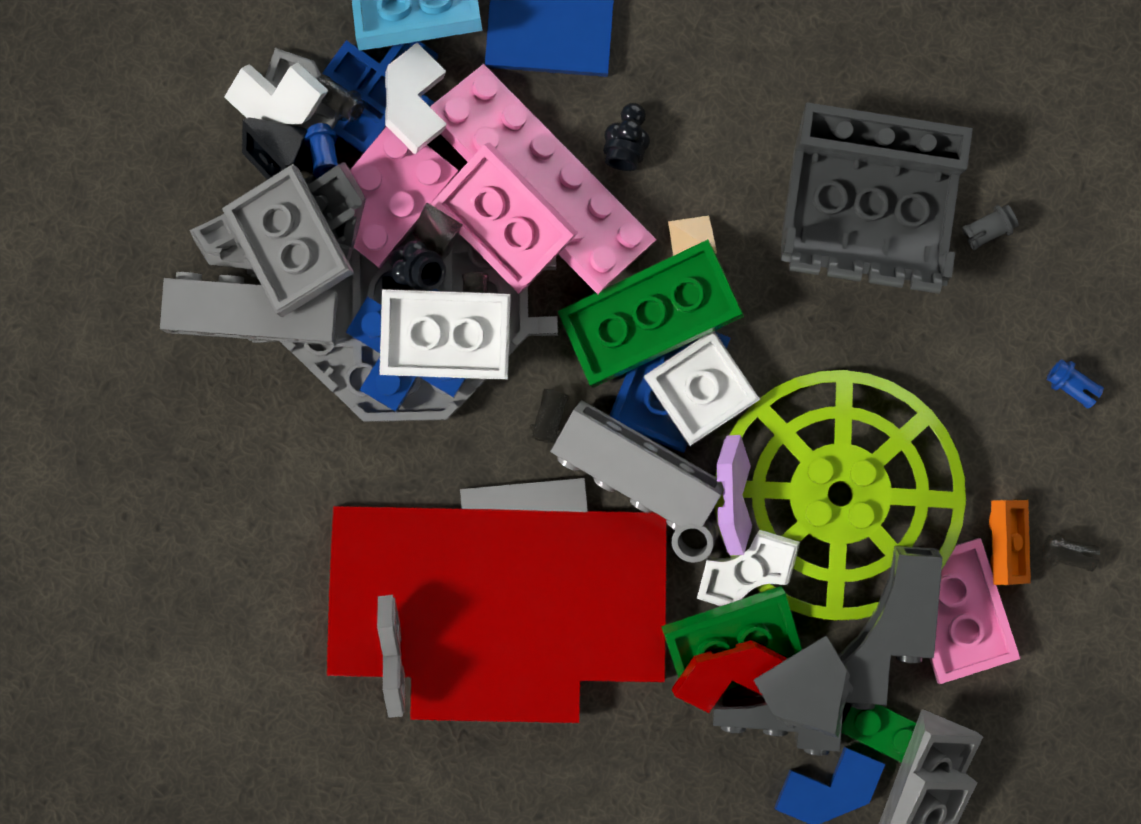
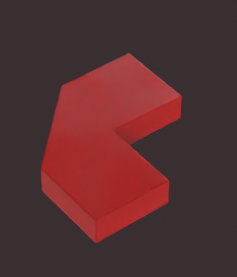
M753 640L736 644V648L712 654L710 651L695 655L672 687V692L675 697L710 713L731 681L762 695L754 679L787 660V658Z

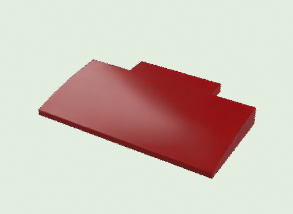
M333 506L327 676L383 677V654L377 629L378 596L393 595V598L396 600L401 627L402 666H404L405 677L411 678L410 720L579 723L580 681L665 682V636L661 626L666 625L667 519L655 512H569Z

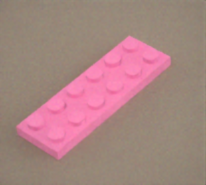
M485 64L481 65L430 106L447 124L441 135L467 162L484 144L490 142L578 232L559 255L597 294L603 291L657 240Z

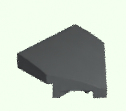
M343 162L310 183L308 187L345 257L349 261L366 198L346 163Z
M825 636L755 678L754 682L777 720L783 721L787 727L793 729L795 727H802L821 731L827 736L838 738L842 726L839 721L847 696L852 694L854 687L849 682L850 674L831 641Z

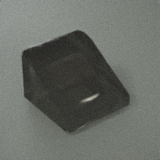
M426 203L412 234L416 240L422 241L428 249L435 251L444 261L451 252L463 224L431 204Z

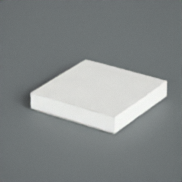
M715 331L703 336L644 375V379L689 446L760 400Z

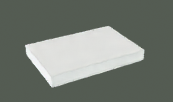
M382 289L379 375L508 379L511 294Z

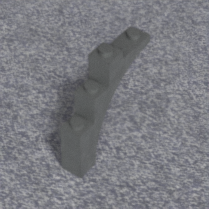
M894 546L889 578L877 608L860 634L839 654L850 674L849 682L854 687L852 694L848 695L846 702H849L851 707L869 710L874 709L875 704L887 705L891 655L896 656L897 660L907 663H920L922 658H934L943 559L938 549ZM760 694L747 697H720L713 707V726H721V730L725 732L743 733L746 731V728L763 729V733L771 736H785L788 734V731L795 732L797 748L804 749V752L807 754L823 756L829 754V751L840 752L841 730L838 738L827 736L821 731L802 727L789 728L783 721L777 720L774 717L763 696ZM842 712V715H841V718H840V721H839V722L841 723V725H842L843 712Z

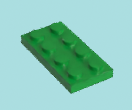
M708 239L605 288L599 294L590 295L558 311L584 374L592 388L744 317Z

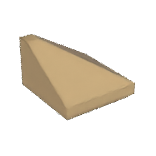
M709 216L668 221L673 256L707 239L710 241L715 254H717Z

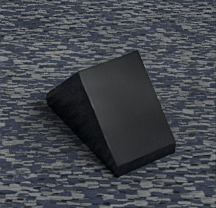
M251 117L243 119L242 153L267 180L292 164L302 172L306 162L307 147L304 144V136L307 133V128Z

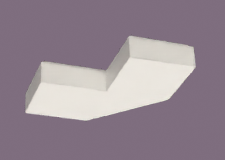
M418 43L391 62L385 72V125L414 154L418 153L441 134L447 125L420 98L444 78L446 70Z
M298 62L289 67L277 88L248 64L240 69L224 98L246 118L251 117L282 124H303L311 119L329 90Z

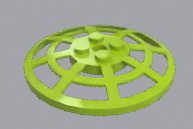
M848 370L819 371L793 378L774 387L763 395L759 401L752 404L737 421L729 435H741L743 437L747 428L757 417L774 434L759 457L753 481H746L742 494L743 498H752V508L759 530L776 534L767 515L765 499L790 500V506L797 522L781 536L800 542L809 534L822 542L830 544L828 568L808 563L798 556L793 568L809 577L828 581L826 606L813 605L786 594L790 610L809 617L827 620H857L871 617L879 602L859 607L843 608L845 582L868 579L888 570L891 567L894 546L913 547L923 529L928 507L953 509L946 538L939 550L943 557V569L955 549L963 526L966 505L965 476L958 451L947 429L934 412L913 393L892 381L869 373ZM836 382L835 407H824L809 411L794 418L789 423H786L770 407L781 397L800 388L820 383ZM853 383L868 385L888 392L908 404L917 414L899 429L878 414L861 408L852 407ZM835 419L834 444L825 445L813 451L796 433L813 423ZM852 420L869 424L884 432L890 438L871 454L869 451L851 444ZM928 426L938 437L947 456L953 478V492L929 490L924 463L911 442ZM784 445L800 462L792 476L791 482H765L771 461L779 448ZM901 450L912 468L916 489L891 488L890 479L884 466ZM835 482L846 483L852 490V499L845 506H836L829 500L828 490ZM723 492L715 505L717 524L718 507H723L724 505ZM890 505L915 506L910 527L902 540L897 544L881 526L887 517ZM869 537L885 555L880 560L867 566L846 569L847 544ZM764 584L756 588L760 592H764L776 587L771 584Z

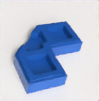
M844 746L829 785L790 769L774 808L808 824L824 823L869 804L885 764Z

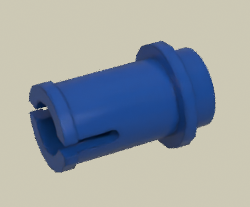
M325 123L311 125L304 136V144L310 149L313 174L316 178L321 177L338 165L334 146L337 142V134L331 129L330 125Z
M1062 359L1059 360L1047 376V380L1052 383V389L1058 390L1060 388L1087 409L1091 408L1097 401L1085 394L1083 390L1087 389L1098 398H1100L1104 390L1103 386L1098 385L1075 369V363L1072 361L1066 363Z

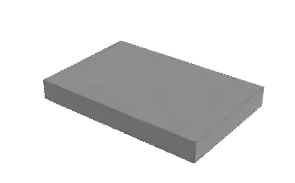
M294 164L222 208L272 307L280 317H284L354 274L300 170Z
M585 478L460 489L462 509L588 512Z

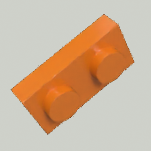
M1028 500L991 501L989 525L992 531L993 554L990 566L993 572V585L1030 584Z

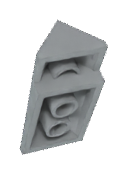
M922 709L879 824H958L978 783L967 775L966 771L983 736L978 732Z

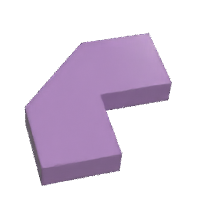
M741 435L726 436L717 462V482H722L724 487L723 507H718V525L727 552L730 555H744L752 529V523L742 495L751 465Z

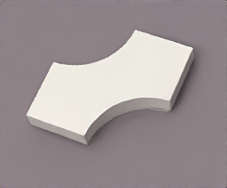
M759 530L750 548L745 551L744 555H737L731 558L709 557L706 561L697 599L723 606L743 599L748 592L764 584L787 585L791 579L800 542Z

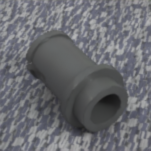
M1008 204L1003 207L996 205L994 206V212L969 225L963 226L962 231L965 236H969L967 241L970 247L976 250L978 247L1005 233L1010 236L1013 234V229L1019 226V223Z

